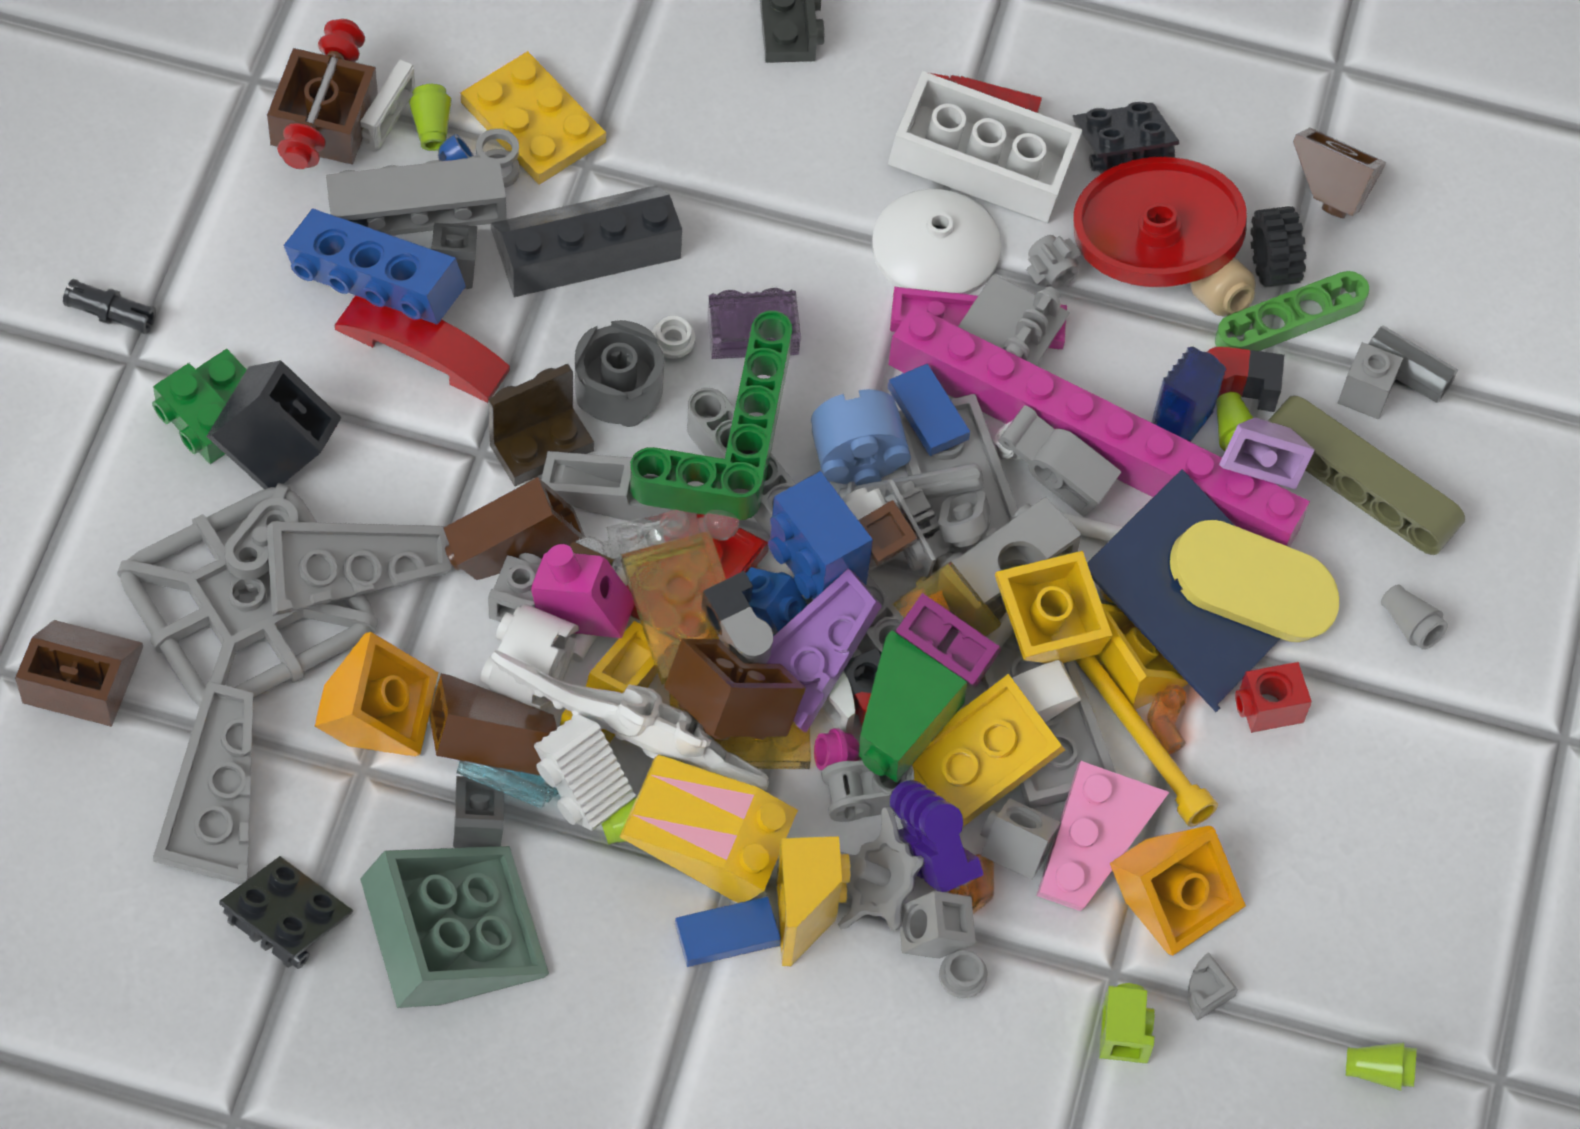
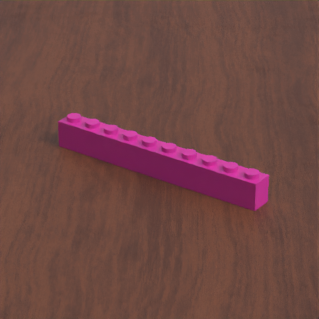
M915 305L911 307L892 336L889 366L906 373L928 363L947 395L958 398L975 394L981 411L1005 424L1012 421L1021 408L1026 405L1032 408L1037 413V416L1051 427L1071 432L1119 469L1121 473L1117 480L1151 497H1154L1183 469L1236 527L1288 547L1291 546L1301 528L1310 501L1272 482L1224 469L1219 465L1222 457Z

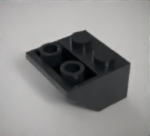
M279 360L248 367L206 437L263 489L276 487L278 483L284 484L323 451L342 417L285 363Z

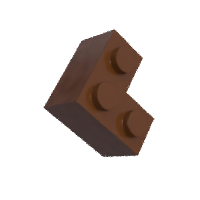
M681 639L664 688L678 701L679 707L690 713L703 726V731L706 734L720 740H727L730 737H751L763 740L766 737L788 736L806 687L782 664L743 663L719 639Z

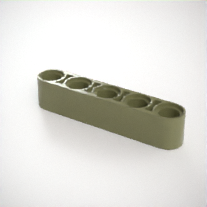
M1295 395L1289 396L1268 420L1269 422L1291 428L1315 449L1305 469L1306 472L1420 551L1430 555L1438 554L1465 523L1464 512L1453 500L1306 399Z

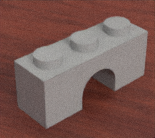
M1044 497L1033 506L1026 504L1019 508L1011 517L1010 522L999 530L991 528L981 536V539L976 542V545L966 553L957 552L949 557L941 567L938 590L943 589L951 607L968 625L975 629L1005 608L995 578V573L1001 571L1000 568L1009 564L1026 565L1078 552L1082 534L1047 497Z

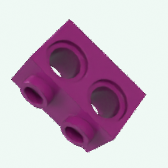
M923 593L895 631L898 635L967 681V684L974 689L1002 651L1000 646Z

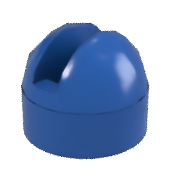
M457 134L445 140L438 151L439 161L467 159L474 156L467 144Z

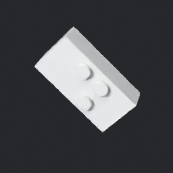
M922 71L895 135L888 165L1048 223L1074 156L1082 129Z

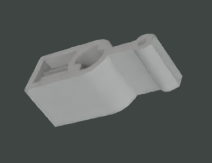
M1026 405L1021 408L998 440L1004 448L1013 451L1029 464V471L1038 482L1083 517L1101 502L1121 473L1119 469L1077 436L1064 429H1054L1037 416V413L1032 408Z

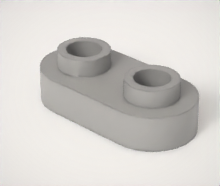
M976 490L955 494L942 503L938 524L945 542L954 543L956 547H965L975 544L981 539L980 535L986 531L990 515V507L985 491Z
M279 497L261 501L228 539L224 547V556L227 569L232 575L240 579L252 580L261 577L269 570L267 525L272 521L299 522L297 509L290 501ZM247 556L256 558L255 561L249 563L241 561Z

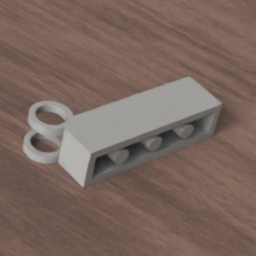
M491 129L478 137L476 141V156L467 159L450 161L432 160L423 164L389 165L380 169L345 170L336 174H327L326 181L330 214L388 235L433 231L434 223L477 226L506 220L505 188L515 183L519 176V162L517 159L519 155L518 140L515 135L507 130ZM502 139L511 145L512 151L492 149L484 153L483 147L490 140ZM511 165L513 168L511 173L503 178L501 169Z

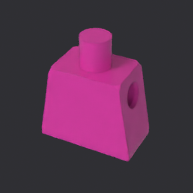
M566 544L556 545L543 555L531 588L535 608L578 625L579 631L575 632V634L622 638L636 602L634 596L607 559L596 555L576 554Z

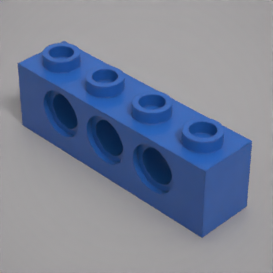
M313 208L283 245L290 260L291 269L301 279L305 281L314 280L331 286L342 294L350 293L362 297L378 307L387 306L396 309L415 320L421 318L438 325L466 287L455 257Z

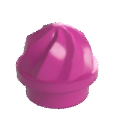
M832 728L828 733L818 734L814 745V759L817 768L823 771L827 766L837 762L859 761L860 745L857 739L852 734L844 732L839 728Z

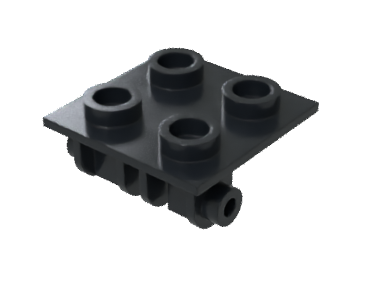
M1133 102L1127 107L1115 109L1094 108L1087 113L1073 115L1074 122L1079 129H1082L1083 136L1095 153L1089 155V165L1092 171H1099L1102 174L1121 163L1132 161V155L1133 160L1151 157H1175L1174 145H1179V140L1153 102Z
M281 856L219 901V905L224 908L223 913L228 916L227 922L231 926L238 927L254 943L262 939L260 947L263 950L267 951L273 947L272 954L282 960L286 967L293 965L297 969H300L310 956L306 949L353 913V909Z

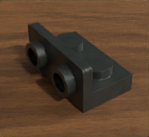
M760 0L765 63L815 62L817 45L824 44L823 19H816L815 11L821 10V0Z

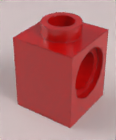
M1299 662L1246 671L1240 689L1235 693L1238 713L1240 717L1247 718L1251 733L1304 723L1312 703ZM1262 695H1272L1279 700V702L1268 701Z

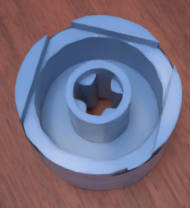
M872 389L858 390L860 397L845 400L844 394L825 401L813 412L811 416L812 436L821 471L828 481L840 484L855 482L856 486L882 481L881 478L893 473L911 460L895 400L890 394Z

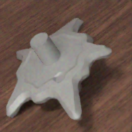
M890 806L883 807L882 828L878 838L873 842L861 845L859 854H849L850 883H847V889L852 896V906L850 912L838 923L841 930L848 928L866 914L882 916L893 931L901 928L904 901L914 891L915 876L925 865L922 856H912L908 843H903L900 840L896 818Z

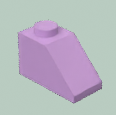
M1252 418L1237 425L1219 465L1227 470L1296 489L1315 449L1291 428L1259 418Z

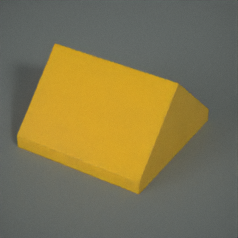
M1102 604L1112 637L1101 653L1094 656L1135 710L1188 684L1116 605Z

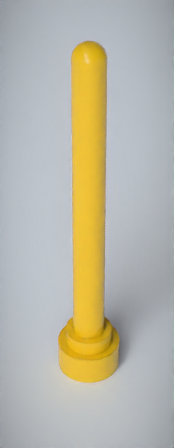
M1094 655L1075 660L1177 795L1175 802L1178 804L1177 812L1189 827H1193L1208 819L1218 808V803L1206 788L1201 789L1198 784L1192 785Z

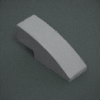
M551 451L547 453L541 480L571 506L621 520L674 527L683 515V511L647 506L634 499L631 493L630 461L632 457ZM647 474L643 477L647 479H654L659 476L654 474Z

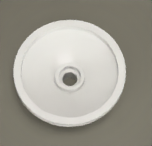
M924 189L913 191L897 198L882 211L874 227L872 251L878 268L887 280L896 287L969 295L987 283L992 274H994L1001 253V237L991 215L976 201L954 191ZM934 226H940L945 229H936Z

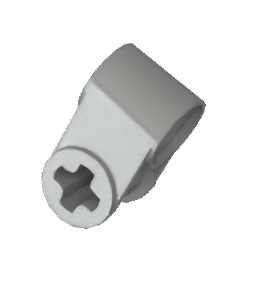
M841 761L823 769L821 773L822 779L829 786L832 804L828 811L832 820L849 822L863 817L881 815L883 807L890 806V796L894 789L887 788L882 783L892 779L885 774L883 776L876 775L862 761ZM912 765L898 780L899 782L914 780Z

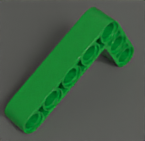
M765 311L760 313L752 323L725 459L655 447L641 449L633 455L630 461L631 493L634 499L647 506L733 520H746L752 518L758 512L761 506L791 353L792 323L786 315L778 311ZM767 338H774V339H777V340H776V341H768V340H765V339H767ZM767 375L770 376V378H759L757 376ZM750 413H761V414H763V415H762V416H752V415H749V414H750ZM745 450H751L756 453L753 455H746L741 452ZM647 474H654L659 477L654 479H647L643 476ZM698 481L703 483V485L692 486L687 483ZM736 489H745V490H748L749 492L744 493V494H739V493L733 492V490H736Z

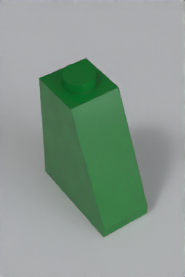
M893 630L885 638L860 734L859 757H861L862 762L871 772L879 776L885 774L897 783L964 705L967 681Z

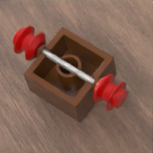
M338 19L328 21L324 26L325 35L318 42V48L322 54L293 48L268 110L267 120L270 145L277 147L279 155L292 168L305 169L315 167L319 163L320 157L353 165L363 139L361 131L364 128L361 127L360 121L374 101L378 91L376 67L356 62L360 56L358 48L364 45L365 35L358 25L351 20Z

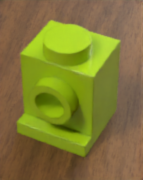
M1123 983L1116 987L1108 986L1102 1004L1099 1058L1148 1063L1154 1047L1155 1036H1152L1155 1011L1154 1008H1146L1147 990L1142 986L1133 983Z

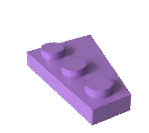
M849 568L773 636L771 655L766 664H782L806 687L794 718L795 724L806 733L882 607L881 603L860 578Z

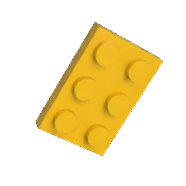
M528 51L460 92L461 103L487 131L491 129H504L515 135L519 143V155L517 158L519 165L538 185L606 143V132ZM496 139L505 150L512 151V147L507 141Z
M1007 674L952 717L912 764L914 780L922 783L928 789L957 807L962 813L964 827L1064 752L1065 748L1012 677Z

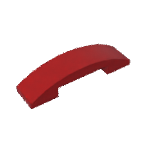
M356 295L334 325L336 331L373 348L378 341L449 375V385L486 403L493 397L510 371V365L493 351L442 319L438 325L421 318L415 320L406 316L401 311L387 306H375L367 299Z

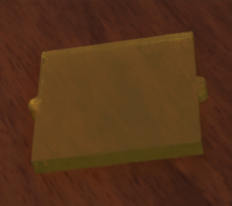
M952 561L928 578L920 577L914 588L893 603L905 618L923 593L985 637L1002 624Z

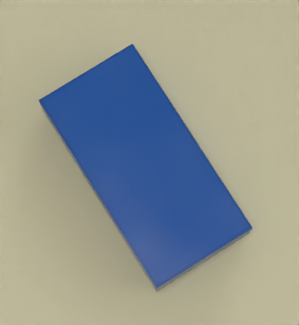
M928 363L888 380V390L929 456L969 440V428Z
M768 896L675 918V927L687 967L780 946L781 939Z

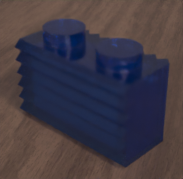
M1194 346L1187 347L1186 353H1182L1181 359H1178L1177 364L1173 365L1171 371H1168L1167 377H1163L1151 423L1191 442L1214 413L1213 410L1224 379V372L1227 370L1225 366L1214 355L1202 352Z

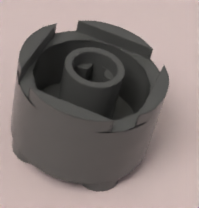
M617 320L611 321V326L597 329V326H595L581 337L575 350L574 385L577 404L594 418L607 423L621 424L625 427H633L640 424L642 419L657 407L662 397L664 379L663 351L658 345L655 335L638 323Z

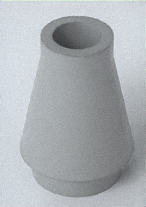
M1398 584L1391 587L1381 599V604L1388 610L1410 645H1418L1421 649H1428L1436 644L1445 634L1448 624L1443 619V612L1406 591L1401 585Z

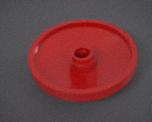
M1175 157L1142 158L1110 168L1093 179L1084 188L1074 208V237L1079 251L1087 262L1101 273L1113 279L1145 287L1178 286L1192 283L1214 274L1237 255L1246 237L1247 209L1244 198L1237 186L1224 174L1208 165Z

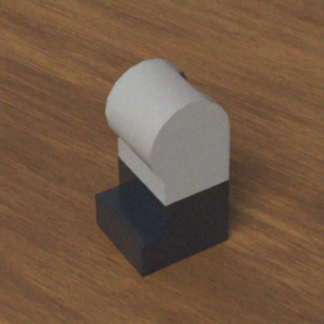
M745 571L703 590L701 608L721 642L743 663L766 664L771 655L773 633L771 627L765 621L756 617L749 605L753 585Z

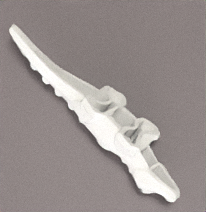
M495 650L491 656L493 662L501 671H505L514 677L515 681L519 684L531 688L538 697H546L551 700L555 708L562 709L564 707L571 711L573 716L579 714L597 722L601 729L614 733L617 739L627 740L642 747L643 752L653 759L657 755H661L756 786L764 791L768 788L769 781L765 773L748 764L739 756L727 752L719 743L703 731V726L690 713L662 703V697L652 689L630 684L624 693L572 685L553 678L500 651Z

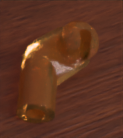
M1170 684L1164 691L1158 692L1147 713L1149 726L1168 754L1179 751L1186 744L1175 722L1182 710V706L1187 702V695L1184 689L1176 684Z
M976 854L975 856L980 860L984 875L965 885L959 886L958 890L954 888L948 892L971 897L973 914L989 903L994 897V861L981 856V854Z

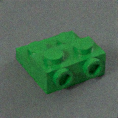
M227 348L196 369L190 363H187L153 386L155 400L152 402V406L158 417L165 424L172 422L180 431L179 436L186 448L192 454L199 452L209 464L224 456L225 453L206 436L247 370Z

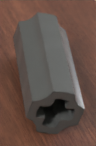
M1384 325L1380 326L1369 342L1371 346L1402 357L1403 360L1396 379L1436 403L1440 402L1448 391L1458 372V369Z

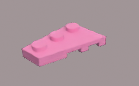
M1080 761L1071 783L1059 821L1061 823L1053 840L1036 896L1082 911L1111 873L1112 868L1109 863L1127 851L1169 792Z

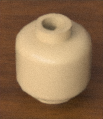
M1235 257L1214 274L1191 283L1193 295L1217 316L1226 317L1248 308L1255 295L1256 281L1253 273Z

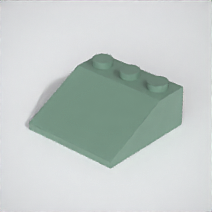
M510 846L386 850L360 878L397 1008L443 1005L542 979L549 974Z

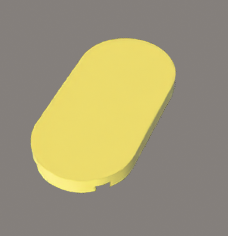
M1205 520L1192 525L1176 539L1172 547L1170 570L1174 580L1178 579L1179 584L1183 588L1181 592L1187 600L1199 608L1289 642H1303L1321 635L1331 627L1337 617L1339 592L1335 580L1320 561L1306 553L1218 520Z

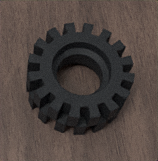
M1294 207L1260 209L1255 211L1254 217H1252L1253 227L1250 229V235L1253 237L1251 249L1254 250L1252 259L1253 264H1256V275L1259 276V282L1263 284V287L1298 284L1304 278L1306 251H1304L1303 244L1306 243L1305 237H1302L1303 226L1302 223H1299L1300 216L1298 212H1295Z

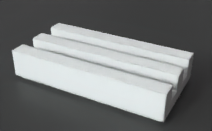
M399 59L360 121L361 127H364L361 131L362 137H364L362 141L363 147L375 152L377 149H380L413 96L412 91L415 88L413 64Z

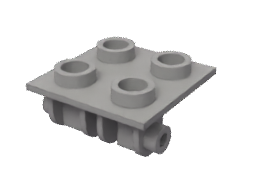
M992 274L958 327L1037 366L1070 312L1060 307V293L1053 287L1039 290L1035 295Z
M893 479L888 480L883 498L886 503L894 500L918 538L917 542L903 550V553L913 571L921 569L924 577L928 579L931 576L934 564L937 563L939 569H941L944 562L953 555L952 553L955 552V549L951 543L943 540L941 532L925 539L940 530L938 523L932 524L923 530L919 529L918 526L936 516L934 510L913 518L931 508L922 488L915 487L913 481L897 488Z

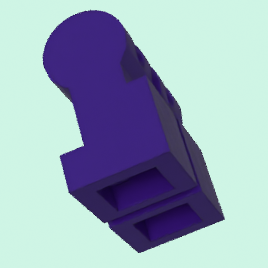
M907 780L898 784L891 793L890 807L893 809L894 815L901 820L903 828L898 830L900 840L903 843H908L912 856H922L924 858L925 865L919 870L917 876L921 879L924 878L927 884L939 892L950 891L983 876L984 873L979 858L962 845L959 834L963 827V816L960 810L916 780Z

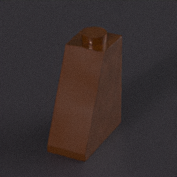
M539 477L443 528L449 545L445 546V552L450 563L457 571L460 569L464 570L476 581L500 574L507 555L519 558L521 554L529 553L542 559L545 553L559 544L570 546L574 541L585 547L588 546L574 508Z
M443 673L440 674L429 714L436 756L541 776L537 769V764L541 759L534 745L542 741L543 737L549 736L550 732L557 730L554 715L457 677Z

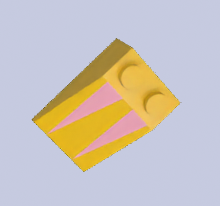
M657 755L651 764L619 837L734 902L741 903L751 900L765 890L779 857L781 838H787L798 810L756 786Z

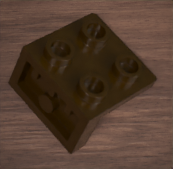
M569 364L556 369H545L527 382L518 386H507L499 390L488 400L490 447L514 486L543 474L548 451L588 454L594 451V440L573 408V370Z

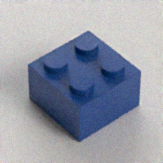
M821 471L774 496L773 512L770 518L771 534L768 545L776 561L781 565L786 563L792 571L795 584L806 599L812 598L814 600L848 568L867 585L873 539Z

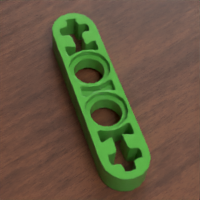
M1344 271L1235 312L1223 318L1219 323L1215 336L1216 347L1224 346L1261 351L1344 319L1363 309L1369 294V284L1361 274L1353 271ZM1342 288L1348 292L1340 295ZM1355 292L1356 296L1352 298L1349 293ZM1306 300L1315 301L1321 306L1323 311L1319 314H1308L1301 309L1300 303ZM1266 315H1276L1284 321L1285 326L1280 329L1269 328L1263 323L1262 318ZM1229 332H1233L1235 336L1244 334L1243 341H1239L1237 337L1229 338Z

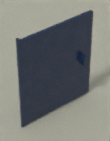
M1181 469L1087 564L1093 581L1203 700L1217 712L1220 709L1218 704L1243 679L1245 672L1250 671L1280 638L1199 608L1188 601L1181 592L1183 588L1179 584L1178 579L1174 580L1170 570V554L1176 539L1192 525L1205 520H1218L1235 526L1188 474Z

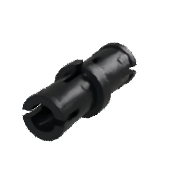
M72 279L68 283L69 287H72L73 290L67 287L63 295L64 306L73 307L98 316L99 322L105 324L115 322L138 330L143 334H147L151 329L146 323L154 324L156 317L155 307L121 297L118 290L111 288L104 291L79 282L76 279Z

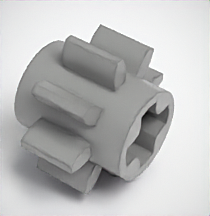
M1047 235L1036 241L1029 249L1028 260L1031 265L1026 271L1037 285L1044 283L1046 287L1051 285L1057 289L1067 285L1077 276L1079 263L1076 258L1081 255V252L1070 238L1064 241L1061 236L1056 238L1054 235Z

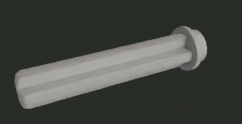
M975 463L893 479L897 488L913 481L915 487L922 488L926 499L976 491L983 488L982 470ZM888 480L856 486L855 482H848L846 488L840 489V497L843 498L860 488H866L867 492L879 488L884 497Z

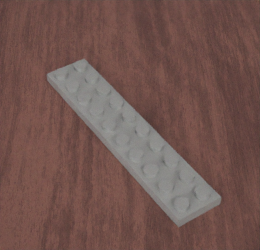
M971 394L950 399L970 430L969 440L932 456H929L900 410L899 414L911 455V460L905 465L908 476L974 463L978 464L983 474V488L980 490L985 491L990 507L986 531L991 528L999 530L1009 523L1018 508L976 395ZM952 495L927 499L931 508L922 514L932 510L936 514L934 518L926 522L927 527L938 523L942 503ZM938 530L934 534L930 535V537L940 533L941 531ZM951 543L955 549V552L952 554L957 552L964 554L973 548L976 543L965 547H956L954 543ZM1009 564V565L1003 566V567L1000 568V569H1001V570H1005V569H1009V568H1013V567H1018V566H1022V565H1021V564ZM1006 607L979 625L975 630L986 637L1006 613ZM958 614L959 619L964 621V619ZM1013 632L1002 645V651L982 678L984 689L986 691L1007 674L1013 678L1046 663L1025 661ZM1074 660L1063 663L1081 700L1046 722L1047 726L1065 748V751L1019 785L1026 806L1030 808L1066 800L1080 761L1116 773Z

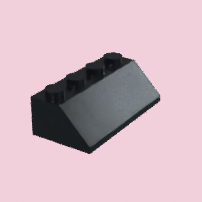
M657 185L491 223V230L514 297L681 259L682 227L670 194Z

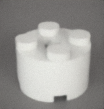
M524 604L521 607L518 606L513 615L506 612L496 632V639L501 640L498 651L563 681L577 643V638L570 635L579 631V626ZM491 656L487 659L480 681L488 684L489 690L543 711L547 709L552 702L546 697H538L531 688L516 682L514 677L498 668Z

